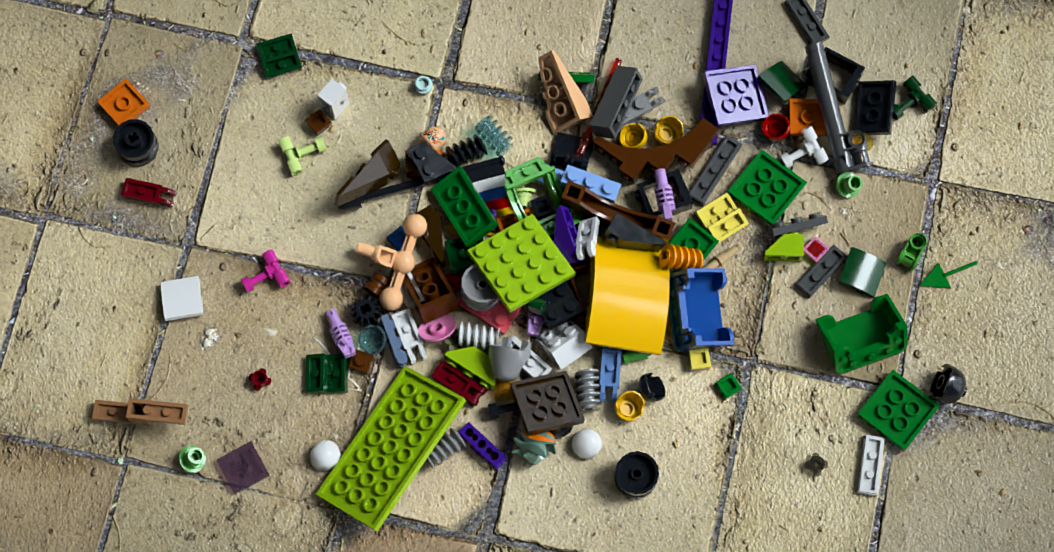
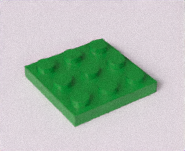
M761 149L727 192L732 198L773 226L772 223L779 220L806 186L807 182Z
M892 370L857 416L902 451H905L940 405L895 370Z

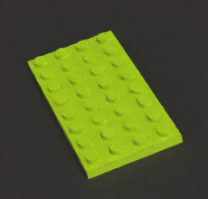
M404 365L316 495L378 532L465 404V398Z

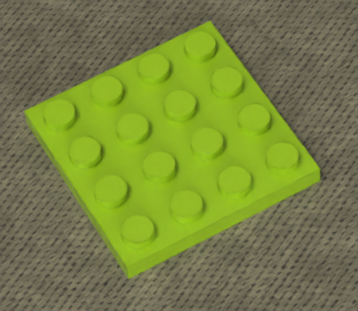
M533 214L468 249L467 252L509 313L569 280L576 273Z

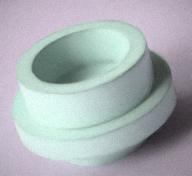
M420 76L415 80L414 88L419 94H427L432 90L433 84L429 77Z

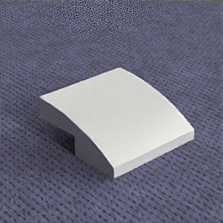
M199 276L161 282L165 321L204 315Z

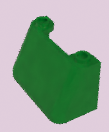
M888 294L875 297L870 303V310L836 322L831 315H824L816 319V326L831 362L839 374L847 373L897 355L908 346L907 324Z

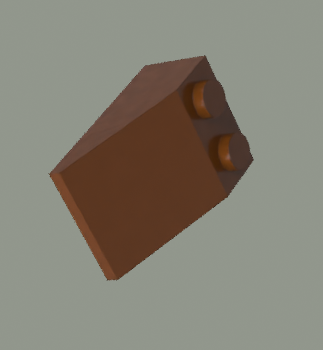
M434 257L416 264L411 271L425 301H419L420 298L408 275L405 274L403 283L423 324L459 309L455 293Z

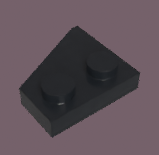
M424 142L406 151L423 184L447 175L456 169L455 165Z

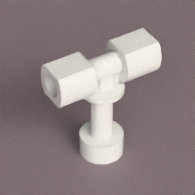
M808 126L800 131L806 141L803 143V148L790 155L786 152L779 156L783 165L787 168L793 166L794 160L806 154L809 156L813 155L818 165L829 160L824 148H820L816 141L818 137L812 126Z

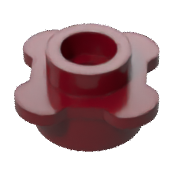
M264 368L249 375V380L253 382V388L256 391H260L265 385L269 386L271 384V379L267 377V371Z

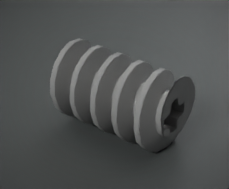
M597 369L580 370L574 375L577 379L575 385L578 386L575 388V392L578 394L576 398L583 411L600 410V407L595 406V404L600 403V400L594 398L600 395V392L594 391V389L600 387L599 384L594 383V381L599 380V377L594 376L595 373L599 372Z
M449 429L450 435L446 432L443 434L444 439L441 438L427 458L433 469L435 468L434 461L441 464V457L448 460L447 453L454 456V449L460 452L461 444L466 447L463 439L455 429Z

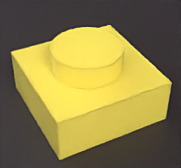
M709 348L689 350L691 371L711 368Z

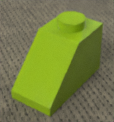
M795 231L783 234L765 251L763 261L802 262L804 257V234H799Z

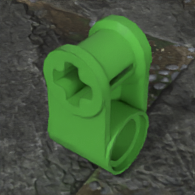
M921 233L913 234L900 253L896 263L909 267L910 271L913 272L927 244L925 235ZM912 241H919L921 243V247L914 246Z

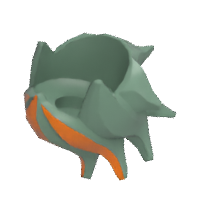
M519 429L517 432L520 439L513 438L519 448L512 450L511 453H517L524 457L526 460L523 465L538 464L548 457V451L556 454L554 446L556 444L555 437L548 431L527 436L524 431Z

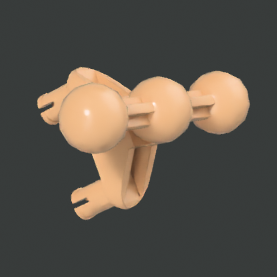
M411 214L403 222L406 236L401 251H396L382 245L372 246L362 242H358L355 251L357 254L371 258V261L393 268L394 273L389 287L382 290L379 295L380 305L387 311H395L401 307L403 295L400 289L405 274L410 273L415 267V258L412 252L417 238L424 235L427 230V222L419 214Z

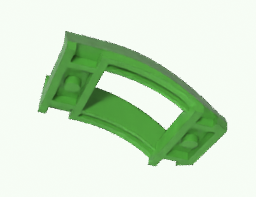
M539 157L505 171V191L518 221L527 216L515 189L540 178H543L556 211L557 207L564 206L559 204L563 190L557 179L555 167L547 165ZM569 208L576 228L580 220H577L572 212L573 209ZM556 214L538 221L550 238L554 237Z

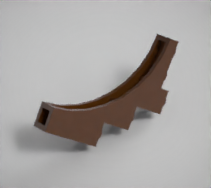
M703 118L683 137L669 144L654 148L637 149L623 147L611 143L598 135L593 140L594 149L598 153L608 155L610 157L609 160L617 166L621 164L619 172L622 179L627 182L632 181L636 183L648 166L649 170L653 173L657 169H665L667 172L676 159H678L677 162L683 167L693 169L718 136L719 128Z

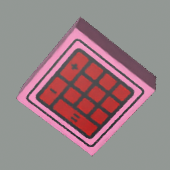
M815 236L804 247V254L814 263H817L829 248Z

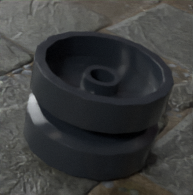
M130 119L122 122L113 134L114 147L126 164L133 167H141L149 164L156 158L159 151V143L152 128L145 121Z
M639 451L629 452L622 456L617 463L614 476L615 485L619 492L627 498H645L656 488L659 470L655 460L647 453ZM633 473L640 474V477H634Z

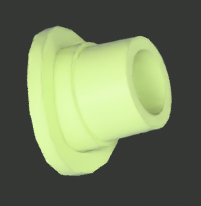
M524 185L521 188H516L521 206H530L532 193H536V190L524 188Z

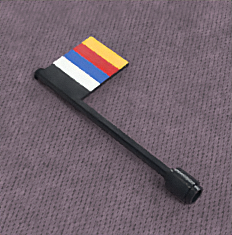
M502 155L462 167L487 207L497 211L496 218L514 213L505 191V170L503 167L505 165V158ZM447 175L423 184L421 179L418 178L377 189L338 206L339 212L362 208L361 204L365 201L436 183Z

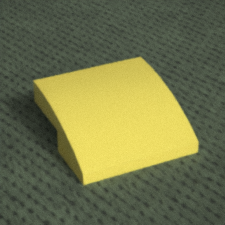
M728 192L695 212L707 232L719 240V242L749 224L740 208L736 207Z

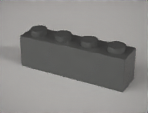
M617 66L612 74L610 83L604 91L603 98L597 106L596 113L590 121V127L595 136L616 139L643 80L637 68Z

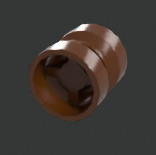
M374 271L371 275V282H366L363 288L372 296L379 298L381 289L387 287L390 282L383 275Z

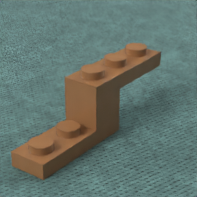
M129 398L128 403L95 400L92 419L95 421L151 426L152 422L186 425L189 406L188 404Z

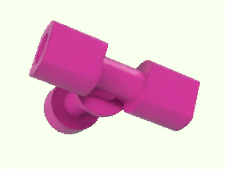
M272 249L262 254L267 263L264 266L265 271L250 279L248 276L241 279L247 292L254 290L253 285L268 277L271 280L275 278L280 288L291 284L284 269L281 270L278 265L279 260Z

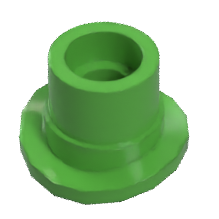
M850 172L841 173L836 180L837 192L843 198L856 196L863 185L861 177Z
M195 446L185 447L178 457L181 468L188 473L200 471L206 462L204 452Z

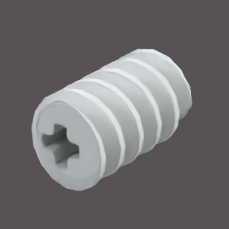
M461 321L458 335L459 345L463 346L466 341L467 347H471L474 342V347L478 349L481 344L482 350H486L488 345L498 343L500 328H498L496 333H494L493 327L486 331L485 325H483L481 330H479L478 324H475L474 328L471 329L469 322L466 327H463V321Z

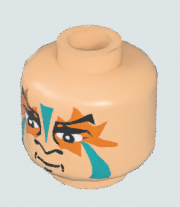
M429 126L420 134L418 139L420 144L424 142L436 151L445 145L446 133L439 126Z

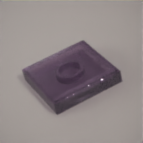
M252 441L217 459L235 495L270 476Z

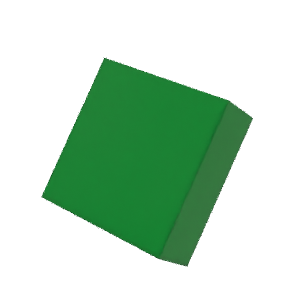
M729 373L715 383V386L725 400L742 390V387L732 373Z

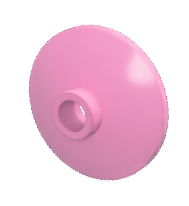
M448 314L425 324L422 322L418 328L419 336L428 342L443 340L454 332L456 322Z

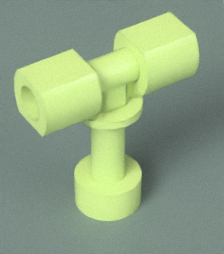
M289 136L278 140L283 154L287 156V164L292 176L303 172L299 163L302 160L301 156L319 150V153L327 150L322 137L315 138V143L300 149L297 146H292Z

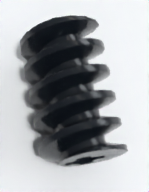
M476 134L473 135V141L468 137L466 138V143L461 140L459 141V146L453 143L452 149L449 146L445 148L448 161L452 164L455 163L458 167L461 160L467 164L468 157L474 161L475 154L481 158L482 151L485 155H488L482 139Z

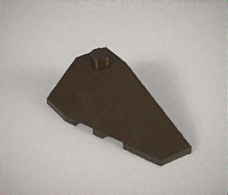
M387 139L371 153L372 158L367 164L362 163L355 178L353 176L350 177L337 192L334 202L336 207L384 187L391 180L395 181L398 178L401 163Z

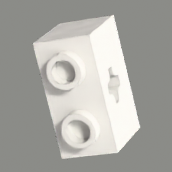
M331 79L317 96L321 109L336 120L350 102L346 86L340 81L336 82Z

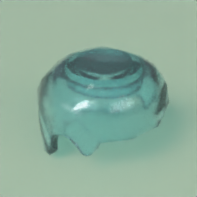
M368 325L360 332L358 341L360 347L366 353L377 354L386 348L388 338L386 332L380 326Z

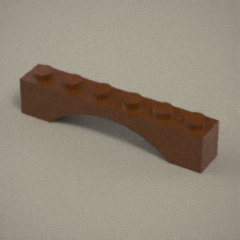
M569 180L559 203L589 216H597L599 220L610 223L614 215L618 213L666 241V244L676 224L660 216L637 212L617 205L597 195L587 187Z

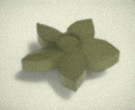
M451 334L448 339L442 341L447 345V351L462 349L458 343V336L453 337V334Z

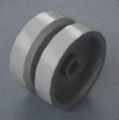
M473 264L465 270L460 288L463 302L469 308L476 311H486L494 308L500 299L477 266Z

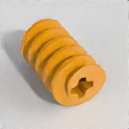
M666 244L661 250L659 264L661 267H673L676 270L679 268L680 270L702 268L703 254L699 249Z

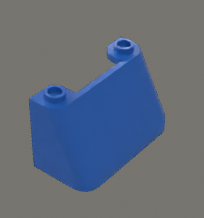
M686 268L670 274L669 314L673 345L676 350H694L734 345L732 330L729 327L722 326L718 290L723 289L727 283L725 269Z

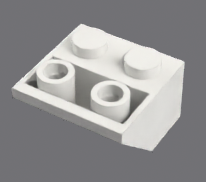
M568 321L551 330H545L536 338V341L551 361L561 370L593 348L591 344H585L584 331L572 321Z

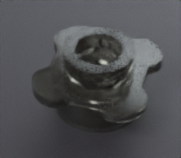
M813 453L811 459L805 462L804 467L812 471L815 477L821 475V471L828 467V462L820 457L818 453Z

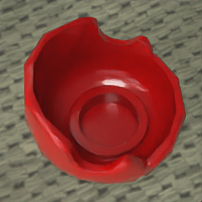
M771 114L762 123V132L771 141H781L789 134L790 123L787 117L781 114Z

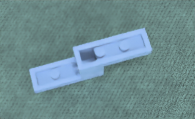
M567 165L565 171L555 168V173L563 192L569 180L587 187L597 195L615 203L621 188L620 183ZM543 178L533 181L545 186Z

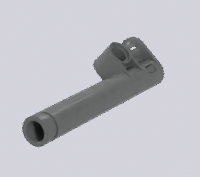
M823 42L805 46L836 174L874 165L869 160L866 136L859 130L845 132ZM855 135L862 136L860 144H853L852 139Z

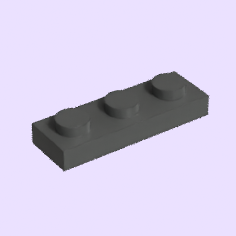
M820 212L809 214V218L802 219V217L791 218L789 223H784V221L772 223V227L767 228L768 235L777 236L828 223L827 216L820 215Z

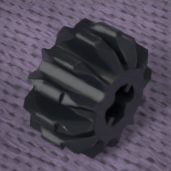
M362 295L361 301L355 298L356 305L350 306L353 310L350 312V316L354 317L353 322L355 324L359 322L360 327H363L367 323L368 328H370V322L378 323L376 318H381L382 314L380 311L383 309L382 306L378 305V299L373 301L371 295L368 299ZM369 309L370 312H366V314H363V311Z

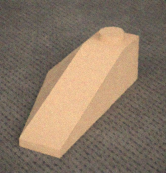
M551 50L539 57L541 81L544 82L545 87L543 97L546 99L548 109L545 110L546 117L553 134L592 118L593 115L586 98L555 51Z

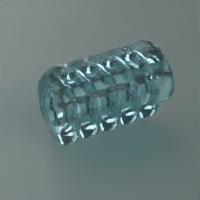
M489 115L475 126V130H477L478 135H481L482 140H486V144L491 146V150L496 151V155L500 157V155H504L513 147V143H510L513 137L505 138L508 132L504 131L501 133L503 126L496 127L498 121L491 122L493 115Z

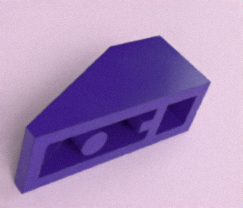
M559 206L556 212L553 242L570 266L573 267L586 261V258L583 260L577 258V231L569 207Z

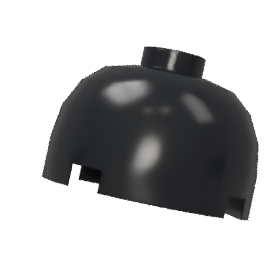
M944 364L941 366L944 368L942 372L937 371L932 380L930 391L933 392V396L930 397L939 403L952 404L965 396L967 392L966 378L962 371L956 367Z

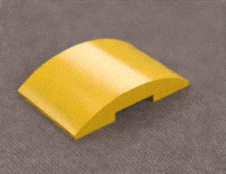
M597 237L595 245L596 255L590 257L591 284L586 316L585 344L661 355L667 324L670 288L669 268L667 266L661 267L659 264L661 250L659 252L617 248L609 245L605 240L601 239L602 237Z

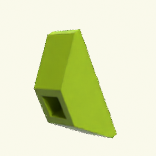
M474 346L445 353L444 356L447 364L455 369L458 367L470 379L475 378L479 381L478 384L487 390L489 388L492 390L496 388L487 354Z

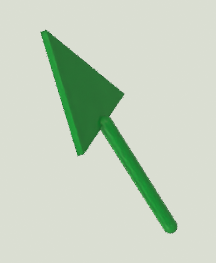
M978 261L947 273L943 272L938 263L919 286L951 288L946 277L977 265Z

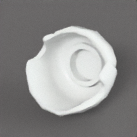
M586 428L578 431L573 437V451L581 458L590 459L595 457L602 447L601 436L592 429Z
M330 440L318 442L310 453L312 466L318 471L328 472L339 461L341 456L340 449Z

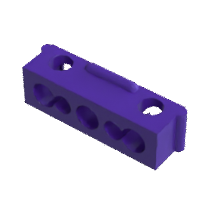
M470 422L458 432L461 438L470 445V448L481 459H485L495 470H498L507 461L506 456ZM468 432L474 433V437H477L478 439L476 441H473L472 436L468 437L466 436V434ZM480 443L486 444L484 448L478 447ZM492 451L493 455H498V459L492 460L491 455L486 452Z

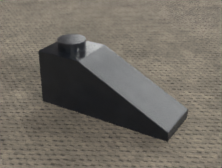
M618 213L611 219L601 238L609 245L617 248L659 252L666 244V241Z

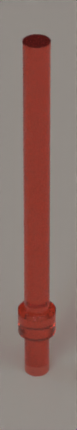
M615 58L613 66L610 70L606 83L603 87L601 95L592 114L593 117L596 113L598 104L601 102L603 98L604 91L610 83L612 74L615 72L617 66H621L622 60L619 58ZM590 121L586 131L582 133L580 138L581 143L577 150V155L579 156L584 155L588 144L591 143L593 138Z

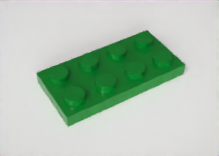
M461 166L457 167L431 188L439 204L468 248L499 225Z

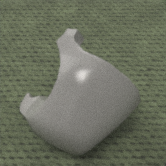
M502 337L501 342L489 345L488 355L494 377L502 381L516 380L531 354L530 342L522 340L520 350L510 348L512 338Z

